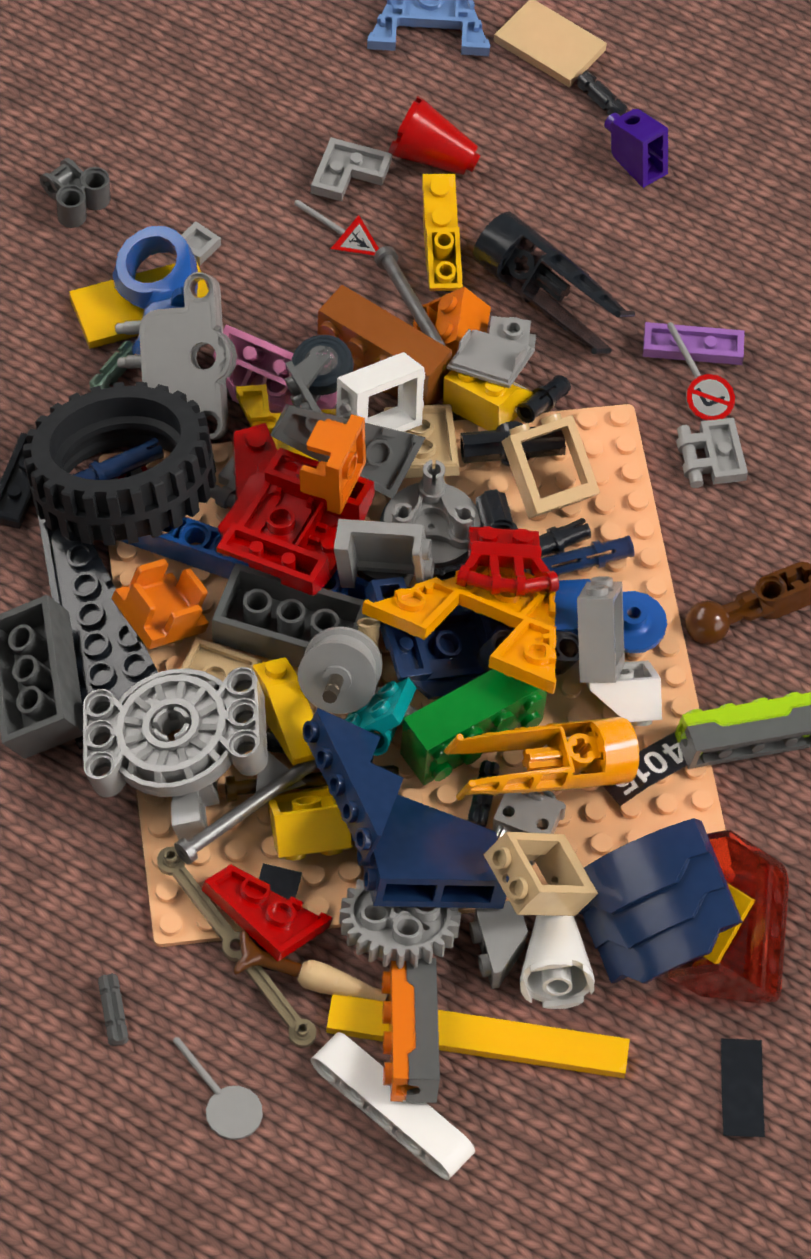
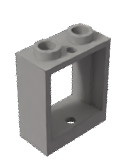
M599 576L592 578L591 582H586L577 598L580 683H616L625 665L622 582H613L612 577Z

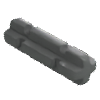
M113 973L102 975L98 978L105 1026L107 1027L108 1043L111 1046L124 1045L129 1039L118 976Z

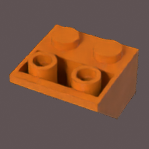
M465 286L422 305L444 341L445 346L452 350L451 359L458 351L460 340L468 329L487 333L491 307ZM414 319L413 327L421 331L420 327Z

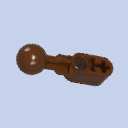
M798 562L767 574L756 582L755 587L738 594L735 601L725 605H720L710 600L694 604L687 612L685 618V627L688 635L697 643L712 645L721 641L726 636L730 624L743 619L752 621L760 617L777 619L811 605V564L808 562ZM772 595L776 596V598L769 599L766 596Z

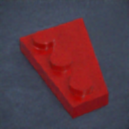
M266 423L233 432L235 502L249 476L265 471L278 451Z
M232 864L206 879L203 883L202 891L277 962L330 928L333 920L331 916L323 912L318 916L303 908L304 902L292 896L288 900L271 891L270 884Z

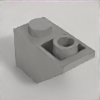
M505 901L503 909L475 908L474 922H469L471 940L473 944L479 943L482 955H478L480 972L482 977L488 976L491 989L500 987L526 946L528 930L524 916L517 915L509 901Z

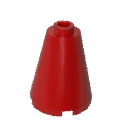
M419 96L416 97V100L409 108L398 129L397 139L392 141L388 153H391L394 157L464 175L466 170L473 172L481 157L480 154L476 153L478 146Z

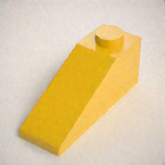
M283 657L254 664L252 670L256 673L265 696L266 722L292 765L315 760L307 742L303 738V725L306 721L312 720L313 713L307 698L299 686L298 675L288 659Z

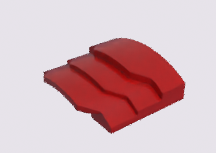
M279 448L265 471L249 476L236 502L218 525V532L222 539L216 547L217 552L249 563L251 568L280 578L282 585L314 596L327 584L337 570L334 544L338 520H365L375 495L374 481L359 476L341 514L327 511V501L325 499L303 493L300 490L299 471L302 465L317 468L319 461Z

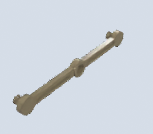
M175 847L162 849L157 857L159 870L163 874L175 878L223 941L222 951L224 956L228 960L239 961L242 957L241 949L233 951L230 948V944L235 941L239 942L240 932H235L209 897L202 891V888L186 869L185 862L179 857ZM261 966L246 969L245 972L289 1028L290 1042L298 1048L311 1046L316 1039L315 1025L308 1019L300 1018Z

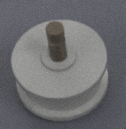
M349 627L327 628L316 634L305 650L298 668L299 686L305 697L313 705L326 712L335 714L355 712L363 708L374 695L383 667L380 651L367 635Z

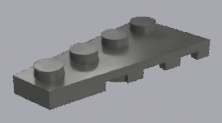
M286 404L270 435L318 461L328 462L329 456L307 450L306 443L317 421L331 419L347 424L349 419ZM365 423L366 464L360 476L374 481V490L393 499L425 437Z

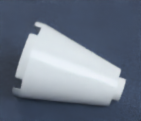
M536 915L520 976V991L530 1003H532V998L541 1001L543 1008L566 1009L578 1006L584 1002L586 994L590 992L592 995L594 992L595 978L575 917Z

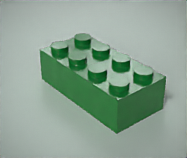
M492 669L404 717L400 754L423 786L433 780L441 781L449 776L453 769L464 763L466 765L472 764L483 754H445L444 749L458 734L468 738L488 732L495 733L513 730L518 727L538 726L543 720L547 692Z

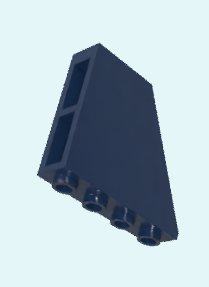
M397 794L382 836L369 861L365 862L360 851L357 850L358 865L364 868V888L366 891H370L373 906L503 909L506 894L483 855L498 840L496 832ZM507 875V876H506V882L508 883V881H509V876Z

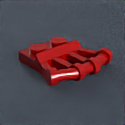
M469 526L467 537L469 558L465 565H462L459 569L456 585L478 587L490 591V595H500V592L515 593L517 597H524L526 593L545 590L547 593H552L559 590L557 573L550 571L541 559L542 549L539 531ZM478 566H488V576L475 572ZM499 567L512 568L513 578H501ZM524 569H530L535 577L526 579Z

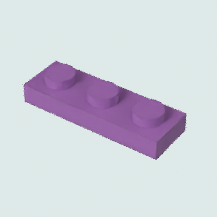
M645 322L643 357L685 360L667 324ZM674 325L693 361L742 365L744 358V330Z

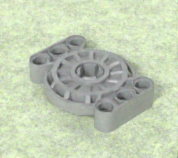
M239 667L232 670L222 682L219 678L204 671L189 668L170 669L152 674L137 682L122 695L119 701L106 689H97L89 693L83 702V761L85 774L94 791L99 796L112 797L121 792L125 784L128 783L131 787L145 794L159 797L182 796L197 792L212 784L232 764L243 775L253 776L259 774L267 765L268 753L265 696L256 673L250 668ZM181 729L178 733L174 734L175 741H170L168 735L174 730Z

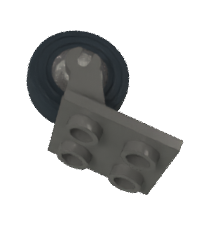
M317 335L306 339L296 348L292 361L285 363L289 377L285 378V382L292 394L290 399L293 406L322 412L316 403L320 396L337 392V378L353 372L354 362L351 351L342 340L331 335Z

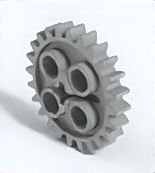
M358 879L356 881V889L348 888L347 898H342L339 924H341V935L347 936V945H356L357 955L369 952V962H373L379 957L383 959V967H387L390 961H396L398 968L402 969L404 961H409L414 968H417L418 959L422 958L425 962L431 964L433 954L443 957L445 948H453L454 938H458L461 912H458V908L373 906L370 891H366L364 881Z

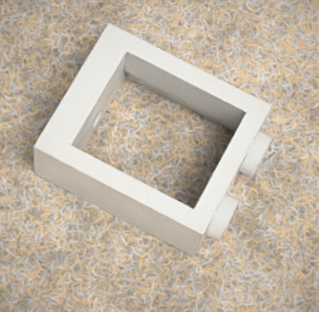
M405 352L338 377L336 416L349 419L351 414L365 418V423L403 432L422 425L424 367ZM398 386V406L368 417L369 397Z

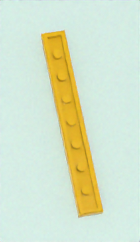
M332 994L326 1033L336 1034L341 1032L350 1037L383 1042L384 1031H389V1024H382L383 1001ZM438 1010L439 1050L625 1078L630 1039Z

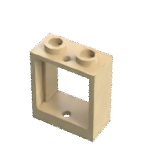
M556 413L541 419L542 425L530 428L529 423L510 429L511 435L501 441L529 519L589 499L600 493L573 415L562 418L560 413ZM562 429L581 485L540 498L521 443Z
M505 832L483 854L517 915L576 916L598 894L565 834ZM529 861L536 862L548 885L541 884ZM507 875L509 876V881H508V883L506 882V876H507Z

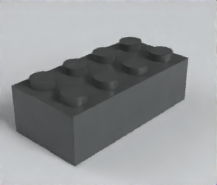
M235 563L212 618V642L272 660L286 657L292 666L299 667L309 642L316 634L331 627H349L358 630L357 621L369 616L362 614L363 602L365 600L324 588L312 596L282 585L281 579Z
M48 595L0 614L2 744L24 759L83 736V707L70 615L67 609Z

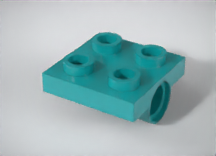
M409 677L398 683L395 681L388 682L379 689L378 693L373 695L363 708L348 713L345 719L380 736L373 756L382 755L388 750L397 726L401 724L417 687Z

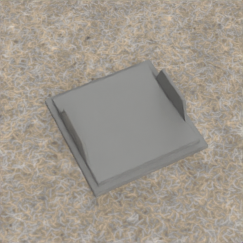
M468 329L460 340L458 351L447 365V369L510 388L535 352V348L482 331H471Z

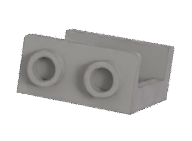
M339 519L334 553L341 587L355 588L358 571L415 574L416 584L432 579L434 575V558H430L432 543L431 539H426L424 524Z

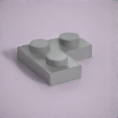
M331 137L311 184V193L342 201L351 177L383 185L392 162V154Z

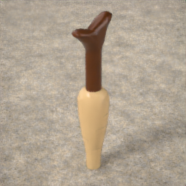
M242 930L239 934L242 957L234 966L235 975L248 968L262 966L296 977L303 988L318 993L352 996L378 1001L386 1000L387 994H382L381 989L372 987L320 961L308 960L301 964L283 958L277 962L268 952L259 948L250 939L245 930Z

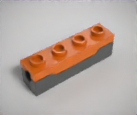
M422 958L418 959L417 968H414L409 961H404L402 969H399L396 961H391L390 970L383 971L382 994H389V1001H383L382 1024H389V1031H384L383 1054L390 1055V1062H384L383 1085L390 1086V1101L403 1102V1100H406V1102L436 1103L440 1083L436 958H432L431 964H428Z

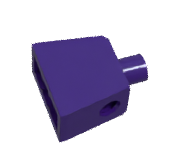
M632 109L621 116L618 113H613L607 117L604 127L611 133V153L641 187L644 188L668 174V128L639 109Z

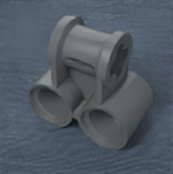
M65 158L51 173L45 172L40 176V183L43 189L51 198L56 200L58 221L65 227L75 228L81 226L87 218L86 208L101 210L110 203L109 174L100 167H90L82 171L73 160Z

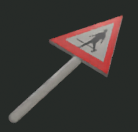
M295 200V206L341 235L330 251L374 257L379 248L359 215L345 230L306 204Z

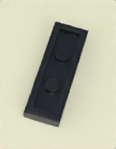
M22 432L0 481V524L20 529L32 501L23 456V445L27 444V434Z

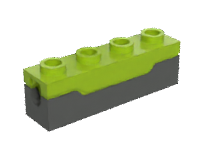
M793 692L784 697L769 700L768 698H758L751 703L740 705L728 703L716 709L705 711L694 709L683 714L676 728L675 735L678 743H680L679 746L688 769L811 748V692L804 694Z

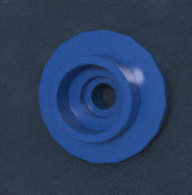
M637 591L623 592L624 650L630 654L644 653L655 648L664 638L667 628L666 613L660 603L648 594Z

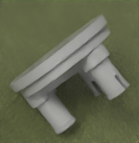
M429 460L423 466V478L420 483L407 486L399 491L393 499H390L383 509L380 522L424 524L426 539H431L432 543L430 558H434V569L441 571L443 567L466 563L469 558L467 539L469 526H482L477 507L473 501L458 488L445 483L444 464L436 460L435 469H432V460Z

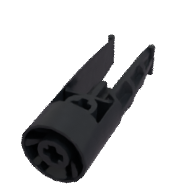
M510 211L494 218L479 235L474 245L472 254L476 262L509 287L525 302L545 315L547 319L553 321L571 336L591 347L592 354H610L612 349L552 297L539 290L540 287L543 288L559 302L571 292L569 290L571 285L554 273L552 269L615 317L635 316L634 311H626L586 271L582 270L566 254L557 249ZM517 279H522V280H526V281H525L524 284H522V283H521L520 281H518Z

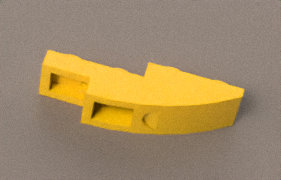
M423 174V228L429 291H455L463 287L455 174Z

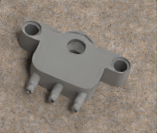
M196 272L188 276L184 282L185 307L157 309L150 311L142 320L125 321L115 325L117 334H139L141 353L140 355L119 357L117 365L119 368H141L142 382H147L148 387L156 388L160 384L168 386L169 393L173 394L178 390L186 394L187 402L194 400L199 405L200 412H204L206 418L211 415L216 418L218 426L216 431L210 434V440H218L226 435L229 427L226 379L231 376L236 367L237 353L233 342L227 335L223 334L219 282L211 275ZM205 279L209 284V292L206 296L199 298L195 293V286L200 280ZM210 344L215 349L216 361L210 368L202 369L197 363V352L202 346Z

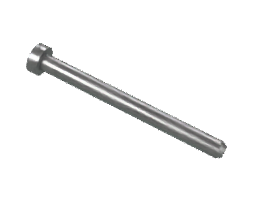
M384 246L378 249L374 255L375 263L380 269L386 270L421 331L445 346L444 341L397 264L398 255L394 248Z
M315 760L295 765L190 840L181 838L174 843L179 857L188 865L197 860L198 851L318 768Z

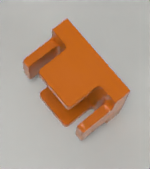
M351 414L347 424L331 419L317 421L306 443L307 450L329 456L330 458L328 462L320 461L317 468L302 465L299 471L301 492L325 499L327 501V511L341 514L366 464L365 418Z
M165 559L138 566L130 584L115 589L111 599L148 650L206 632L209 621L203 615L201 607L208 592L191 568L184 569L179 580H177L173 573L165 574L169 566Z

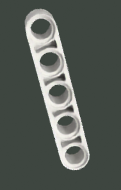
M337 1032L311 1058L313 1067L325 1080L441 1178L449 1180L475 1153V1148L469 1139L427 1103L406 1102V1100H403V1102L390 1101V1086L383 1085L384 1067L345 1034Z

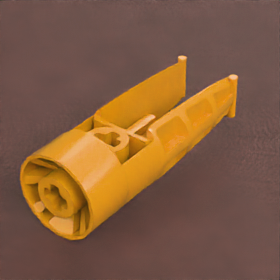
M623 717L549 723L535 727H518L513 730L495 733L488 732L468 738L458 734L444 749V753L447 755L523 750L524 759L522 760L523 768H527L528 772L470 780L456 795L457 800H462L466 795L529 794L531 792H557L627 784L633 781L639 766L637 736L633 726Z

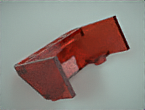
M732 830L707 833L726 882L753 898L755 902L719 964H714L708 959L696 960L691 968L670 970L668 978L701 997L758 1004L776 1002L780 998L782 990L789 890L787 871L781 862Z

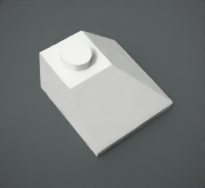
M649 660L625 662L616 683H586L592 693L620 717L631 722V725L648 726L652 724L653 720H662L661 678Z

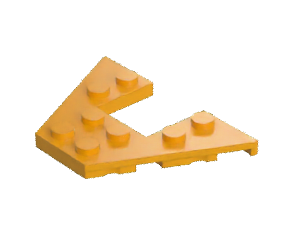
M478 566L475 572L488 576V566ZM499 567L501 578H513L512 568ZM457 570L455 577L443 581L435 577L417 583L412 588L395 590L393 597L375 603L369 599L363 602L362 614L423 640L458 605L513 627L515 629L490 655L488 667L548 693H555L556 592L547 593L543 590L526 593L524 597H517L515 593L500 592V595H490V591L478 587L456 585L459 572ZM524 572L526 579L535 577L532 574Z

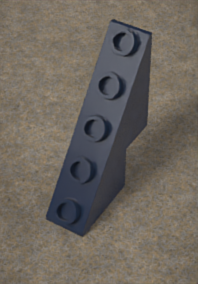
M317 707L312 720L306 721L303 725V738L315 758L316 765L328 785L330 794L336 801L343 821L351 832L356 848L360 851L364 861L368 862L382 836L404 778L371 763L380 736Z

